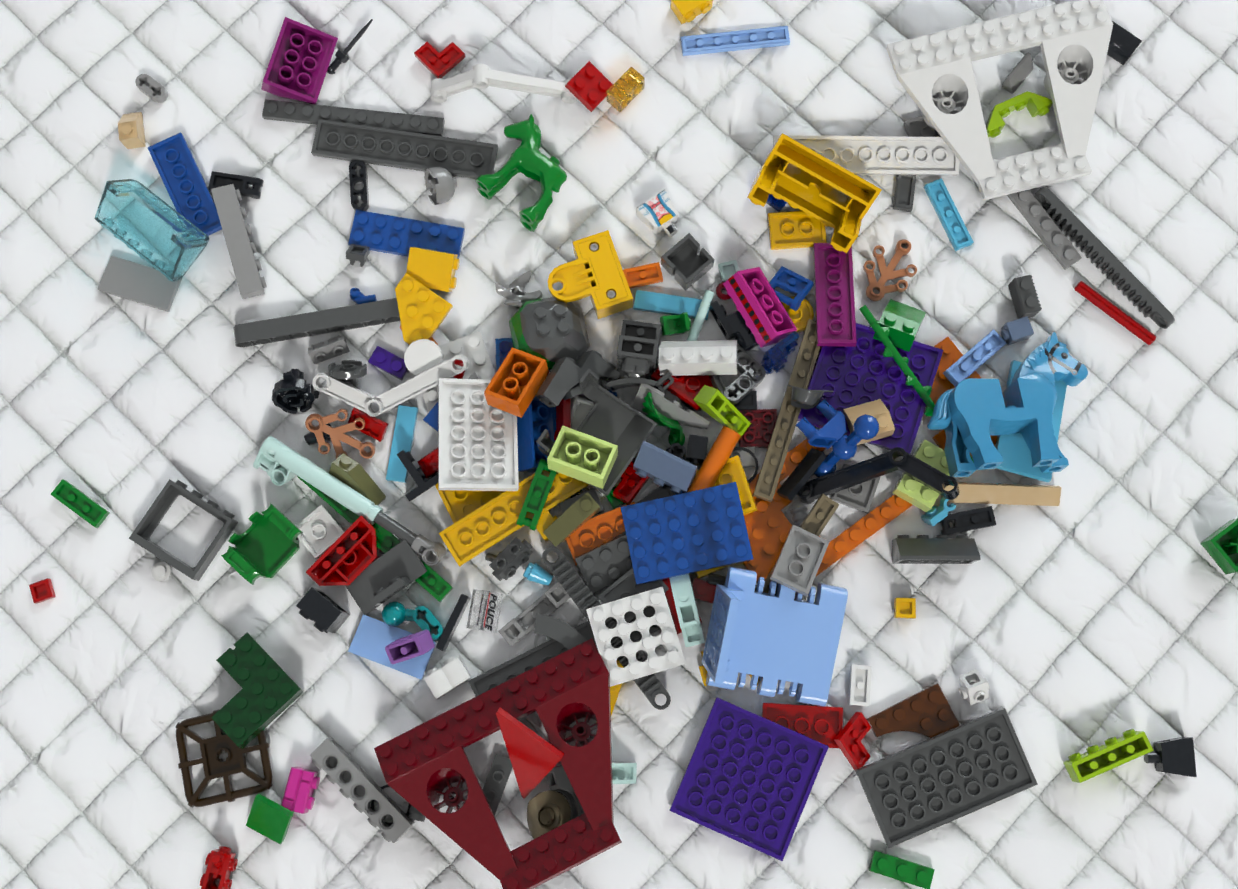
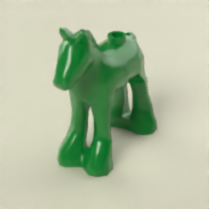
M531 114L528 120L517 122L504 128V135L507 138L522 141L521 145L511 154L506 164L498 172L480 175L476 179V183L479 185L477 188L478 192L490 200L517 173L521 172L526 177L539 181L541 185L540 198L534 206L524 208L519 212L522 225L529 231L534 232L538 223L543 220L546 210L553 202V191L556 193L560 191L561 185L567 179V174L560 168V162L556 157L551 156V158H548L539 151L541 130L534 123V118Z

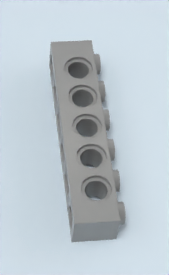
M332 737L326 738L310 755L313 758L312 763L318 769L322 768L327 773L326 778L334 784L336 782L342 795L346 798L350 797L355 802L353 804L360 813L364 812L369 817L367 820L373 827L376 828L378 826L381 829V835L388 842H397L414 824L403 810ZM332 756L337 759L335 768L329 764V759ZM345 771H349L351 774L349 782L343 779ZM359 785L365 788L364 796L357 794L356 790ZM372 800H376L379 803L377 811L371 809L370 803ZM386 814L393 817L392 825L385 823L384 818Z

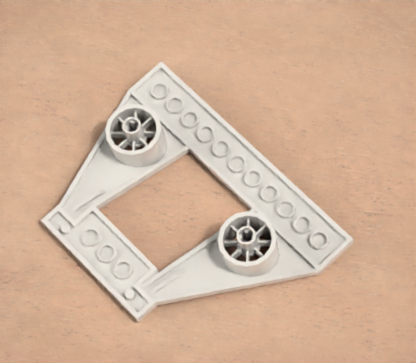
M1072 0L887 44L886 50L898 81L922 111V117L926 124L939 133L976 182L983 200L1091 174L1092 169L1087 160L1086 151L1113 28V22L1103 0ZM1040 46L1046 70L1044 87L1052 98L1061 144L993 160L972 61Z

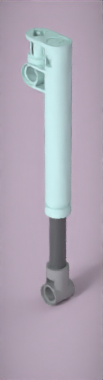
M269 436L263 442L253 467L256 469L260 467L266 471L275 485L281 486L297 475L356 515H362L370 524L376 523L402 541L406 540L411 545V548L422 556L426 564L435 565L446 555V548L442 543H433L423 535L413 533L384 514L383 508L375 505L374 502L276 438Z

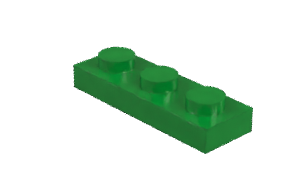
M64 479L61 480L50 494L95 528H99L110 514V512Z
M876 850L873 851L869 867L871 872L925 889H930L935 871L933 868Z

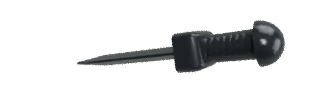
M373 19L359 31L343 52L340 50L336 52V58L328 67L327 73L335 74L334 71L339 65L349 60L346 56L347 53L366 32Z

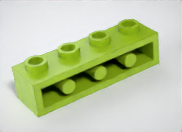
M1130 729L1123 732V736L1120 738L1112 737L1105 740L1104 745L1088 747L1086 753L1081 755L1080 753H1075L1068 756L1069 760L1063 763L1072 782H1084L1154 751L1145 732Z

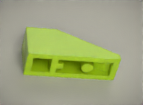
M704 385L693 399L703 411L718 423L734 430L741 437L751 424L718 389Z

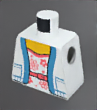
M666 189L636 207L637 217L655 234L665 230L667 235L671 237L678 232L674 225L678 221V213Z

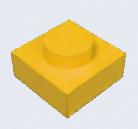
M894 598V618L915 619L916 598Z

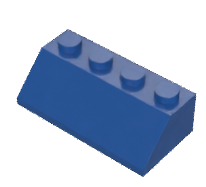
M534 397L522 418L517 416L519 472L534 473L541 458L547 460L548 457L539 451L536 443L545 429L548 430L550 439L555 442L556 406L548 407L537 397Z

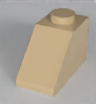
M142 112L123 114L118 122L119 140L127 149L146 147Z

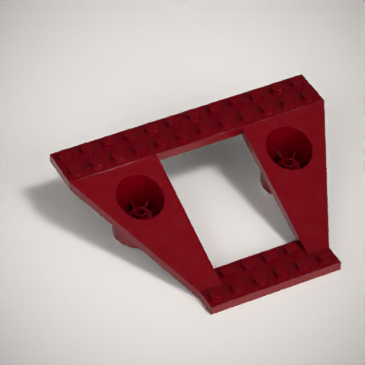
M592 638L374 748L386 784L498 878L503 889H534L622 843L614 826L610 674ZM500 707L517 720L537 711L552 745L564 753L560 762L585 812L512 851L509 849L463 749L501 730L496 716V712ZM585 718V721L578 722V719ZM590 718L597 721V723L591 726L588 724ZM574 721H576V724L573 726V728L569 727ZM597 729L596 735L592 734V731ZM566 731H570L572 735L565 739ZM576 740L575 746H571L568 744ZM458 782L457 787H452V783ZM466 782L468 789L462 791V786ZM448 786L449 789L444 793L443 790ZM440 795L444 796V801L439 803ZM448 806L446 813L439 811L440 808Z

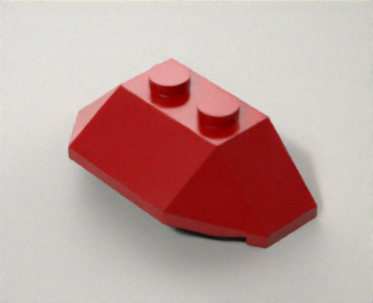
M361 515L306 573L319 586L350 585L377 558L376 529Z

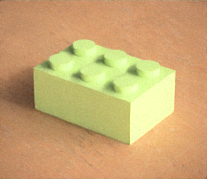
M562 426L547 458L548 469L603 489L618 456V445Z
M924 439L913 456L950 476L945 451ZM904 473L892 492L924 512L932 509L939 496V493Z

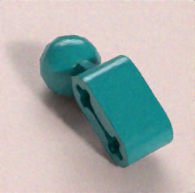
M395 601L386 604L382 610V619L387 625L398 626L404 621H415L422 631L429 630L433 641H438L444 631L440 622L424 606L406 609L403 604ZM420 612L426 613L425 617L435 629L439 627L437 635L431 634L432 631L429 625L423 619H419L418 614Z

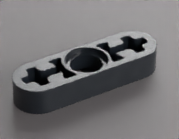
M353 160L349 165L351 205L355 211H367L369 208L367 167L363 161ZM357 166L361 167V169H359L360 177L357 176V172L355 171V169H357ZM358 182L364 183V187L361 190H355L354 186ZM358 196H361V200L363 202L361 204V207H358L357 205L359 203Z

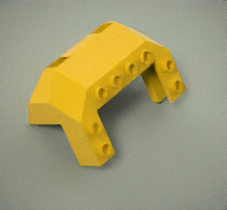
M782 133L762 165L747 198L752 203L763 207L767 202L769 194H772L776 199L788 202L792 208H798L804 211L808 217L820 220L824 226L834 228L830 244L837 251L847 253L859 235L863 217L882 189Z

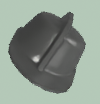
M787 385L792 387L791 405L802 409H811L818 405L824 391L834 392L807 390Z

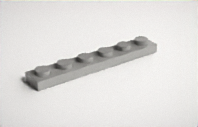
M1030 190L1007 195L1064 270L1082 258Z

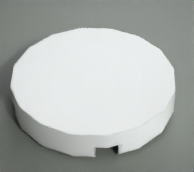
M428 339L413 341L407 347L404 354V363L407 369L416 376L443 361L440 347L434 341Z

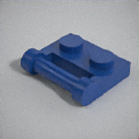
M781 266L769 282L779 300L789 305L790 309L794 311L799 309L801 302L814 286L813 281ZM779 287L796 297L792 299L776 291L775 288Z

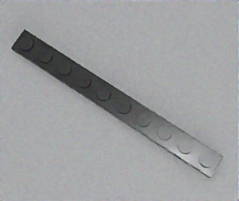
M265 99L262 117L267 120L317 125L318 119L442 137L445 124L444 118L267 99Z

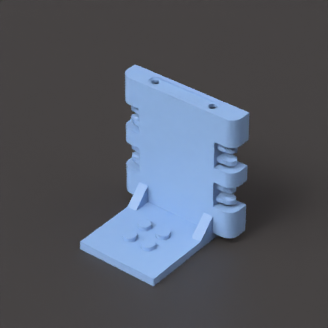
M728 566L725 585H716L702 657V664L707 670L706 685L734 690L739 672L738 687L743 688L746 674L752 675L750 689L755 690L757 687L756 692L758 695L774 697L776 688L777 694H783L785 682L788 681L791 682L789 696L794 697L796 694L797 702L825 707L848 598L847 589L818 583L817 593L815 587H811L807 601L802 600L803 594L779 583L777 585V582L771 580L768 593H763L765 584L763 577L758 579L755 591L757 573L755 571Z

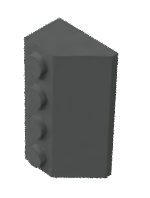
M897 535V538L892 540V564H972L981 560L975 539L968 538V535H957L956 538H948V535H937L936 538H929V535H917V538H909V535Z

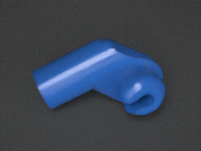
M358 288L350 290V298L356 304L377 301L375 294L365 296Z

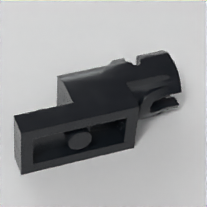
M718 301L710 304L709 310L726 340L734 338L745 351H749L759 345L754 335L750 334L751 330L747 327L739 311L726 316L727 312L722 304L719 305Z

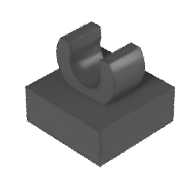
M351 244L346 251V259H350L351 265H354L355 261H360V267H363L366 258L370 254V247Z

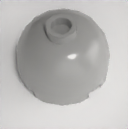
M442 167L427 168V171H425L426 189H430L432 194L428 195L432 204L438 205L449 201L454 195L455 188H457L456 178L452 177L451 173Z

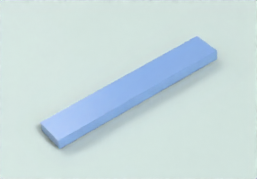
M788 26L681 37L683 56L786 46L790 44Z

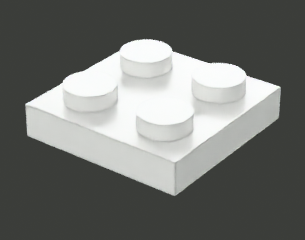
M320 505L296 525L303 532L297 538L315 559H319L345 532L323 505Z

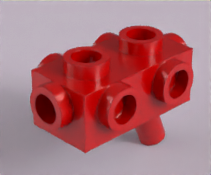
M219 846V849L212 850L208 854L205 862L207 869L200 880L201 889H231L232 880L229 879L231 871H235L238 859H235L236 853H232L231 848ZM217 878L220 879L219 886L215 884Z

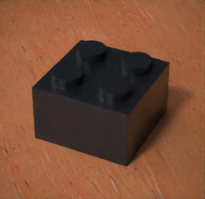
M313 587L296 605L300 609V615L307 620L314 621V626L319 631H324L325 633H335L350 616L349 613L324 592Z

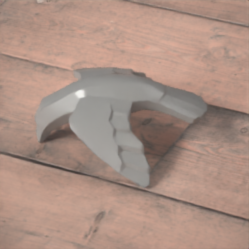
M531 271L516 278L509 285V288H505L497 282L495 283L496 292L507 298L504 301L506 305L523 306V302L540 299L543 295L540 290L531 293L524 292V288L531 278Z

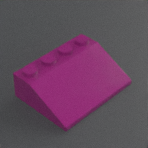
M285 17L262 82L261 90L279 97L316 104L338 38Z

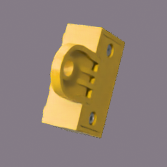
M608 230L572 242L576 260L554 268L549 274L548 288L555 299L567 303L590 296L597 319L633 308V297ZM560 282L563 284V288L558 291L554 290L553 284Z

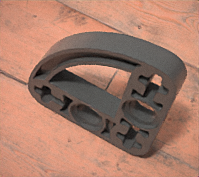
M738 344L737 370L742 375L728 387L724 385L720 375H710L713 388L718 389L733 405L737 404L757 387L766 375L764 367ZM743 358L748 364L741 365L738 359ZM744 381L749 385V387L742 388L739 382ZM736 390L737 392L735 394V397L732 396L730 398L728 395H732Z

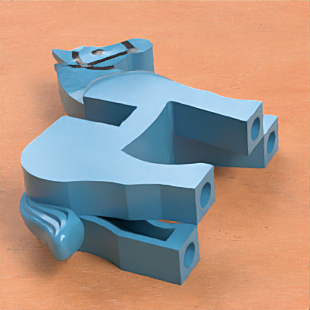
M1055 332L1020 364L1014 374L1011 385L1003 393L999 379L968 378L939 397L927 427L931 430L945 429L946 443L944 451L951 477H969L976 470L996 469L1004 461L1002 455L995 448L990 435H1010L1019 432L1031 451L1032 467H1039L1042 473L1061 472L1069 465L1068 459L1065 458L1058 447L1052 425V415L1057 399L1055 381L1063 380L1067 385L1074 387L1087 377L1088 370L1084 364L1069 354L1066 344L1058 341Z

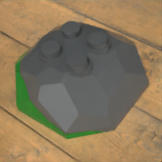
M554 297L526 301L509 320L513 348L545 359L548 370L553 368L558 359L564 357L572 358L577 364L582 354L590 347L583 312L572 302L558 301Z

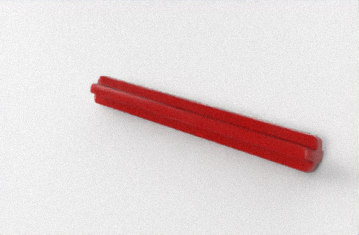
M1080 281L1075 286V291L1146 344L1150 345L1155 341L1156 336L1083 281Z

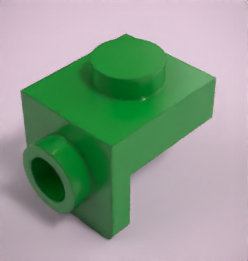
M683 312L680 315L660 317L662 336L680 335L690 331L691 320L687 312Z

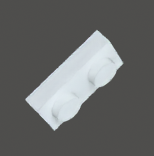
M851 664L848 705L870 707L872 666Z

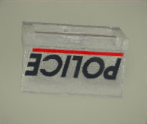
M473 589L466 628L497 633L503 594Z

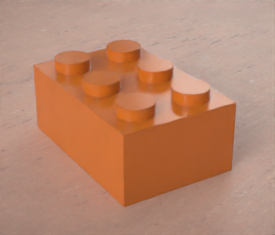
M512 347L484 391L487 404L522 418L549 374L546 360Z

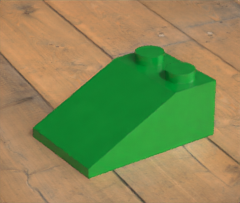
M890 299L878 323L881 327H890L891 330L888 338L895 347L909 352L926 312ZM874 333L873 338L881 341L877 334Z

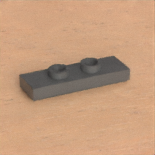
M496 753L483 787V792L494 816L513 768L510 758Z

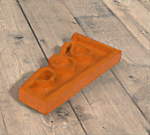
M621 507L590 518L566 538L575 565H577L576 557L613 540L625 531Z

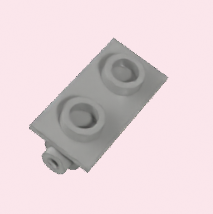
M340 335L329 339L327 345L323 341L308 348V354L314 364L350 352L345 337H340Z

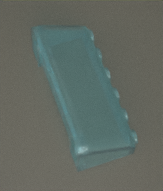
M133 179L107 181L94 219L103 228L114 234V237L125 243L128 248L135 251L140 258L146 260L154 269L161 272L168 280L172 282L181 280L207 246L209 241L208 235L139 181Z

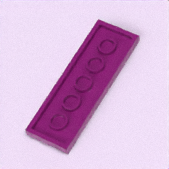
M814 243L817 346L856 347L852 246L845 253L837 251L830 243Z

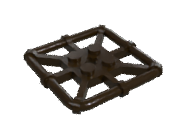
M219 709L214 710L210 714L189 718L181 723L178 722L175 726L177 728L176 742L180 760L178 768L181 769L188 805L193 808L194 806L203 807L224 801L233 802L237 798L262 793L270 789L273 785L268 753L270 746L266 741L265 730L257 735L259 745L241 749L227 734H223V730L211 718ZM214 721L216 737L204 739L188 727ZM184 734L200 744L202 758L188 761ZM222 750L228 753V757H226L224 762L223 759H219ZM260 750L264 778L247 768L245 753ZM203 763L205 778L193 794L189 766ZM242 772L260 785L234 791L230 775ZM223 777L226 793L200 799V796L212 779Z

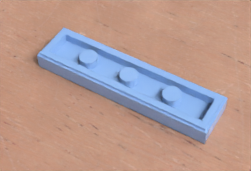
M992 330L944 371V376L956 387L1007 343L995 330Z

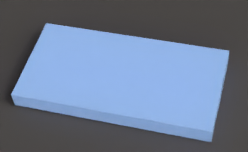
M363 614L348 652L422 680L434 648L424 655L392 665L385 647L397 639L414 633L395 626H389L385 622Z

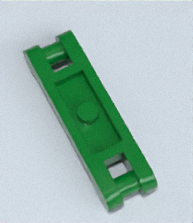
M541 458L516 523L520 526H528L533 531L537 528L557 474L556 471L548 469L547 460ZM543 470L550 472L549 477L542 475ZM527 512L534 514L533 519L526 518Z

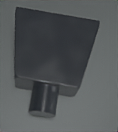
M1178 737L1154 742V751L1144 755L1145 763H1155V769L1158 772L1197 777L1193 737Z

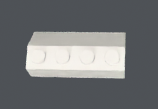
M737 340L661 341L658 360L660 376H664L667 372L671 376L737 375Z

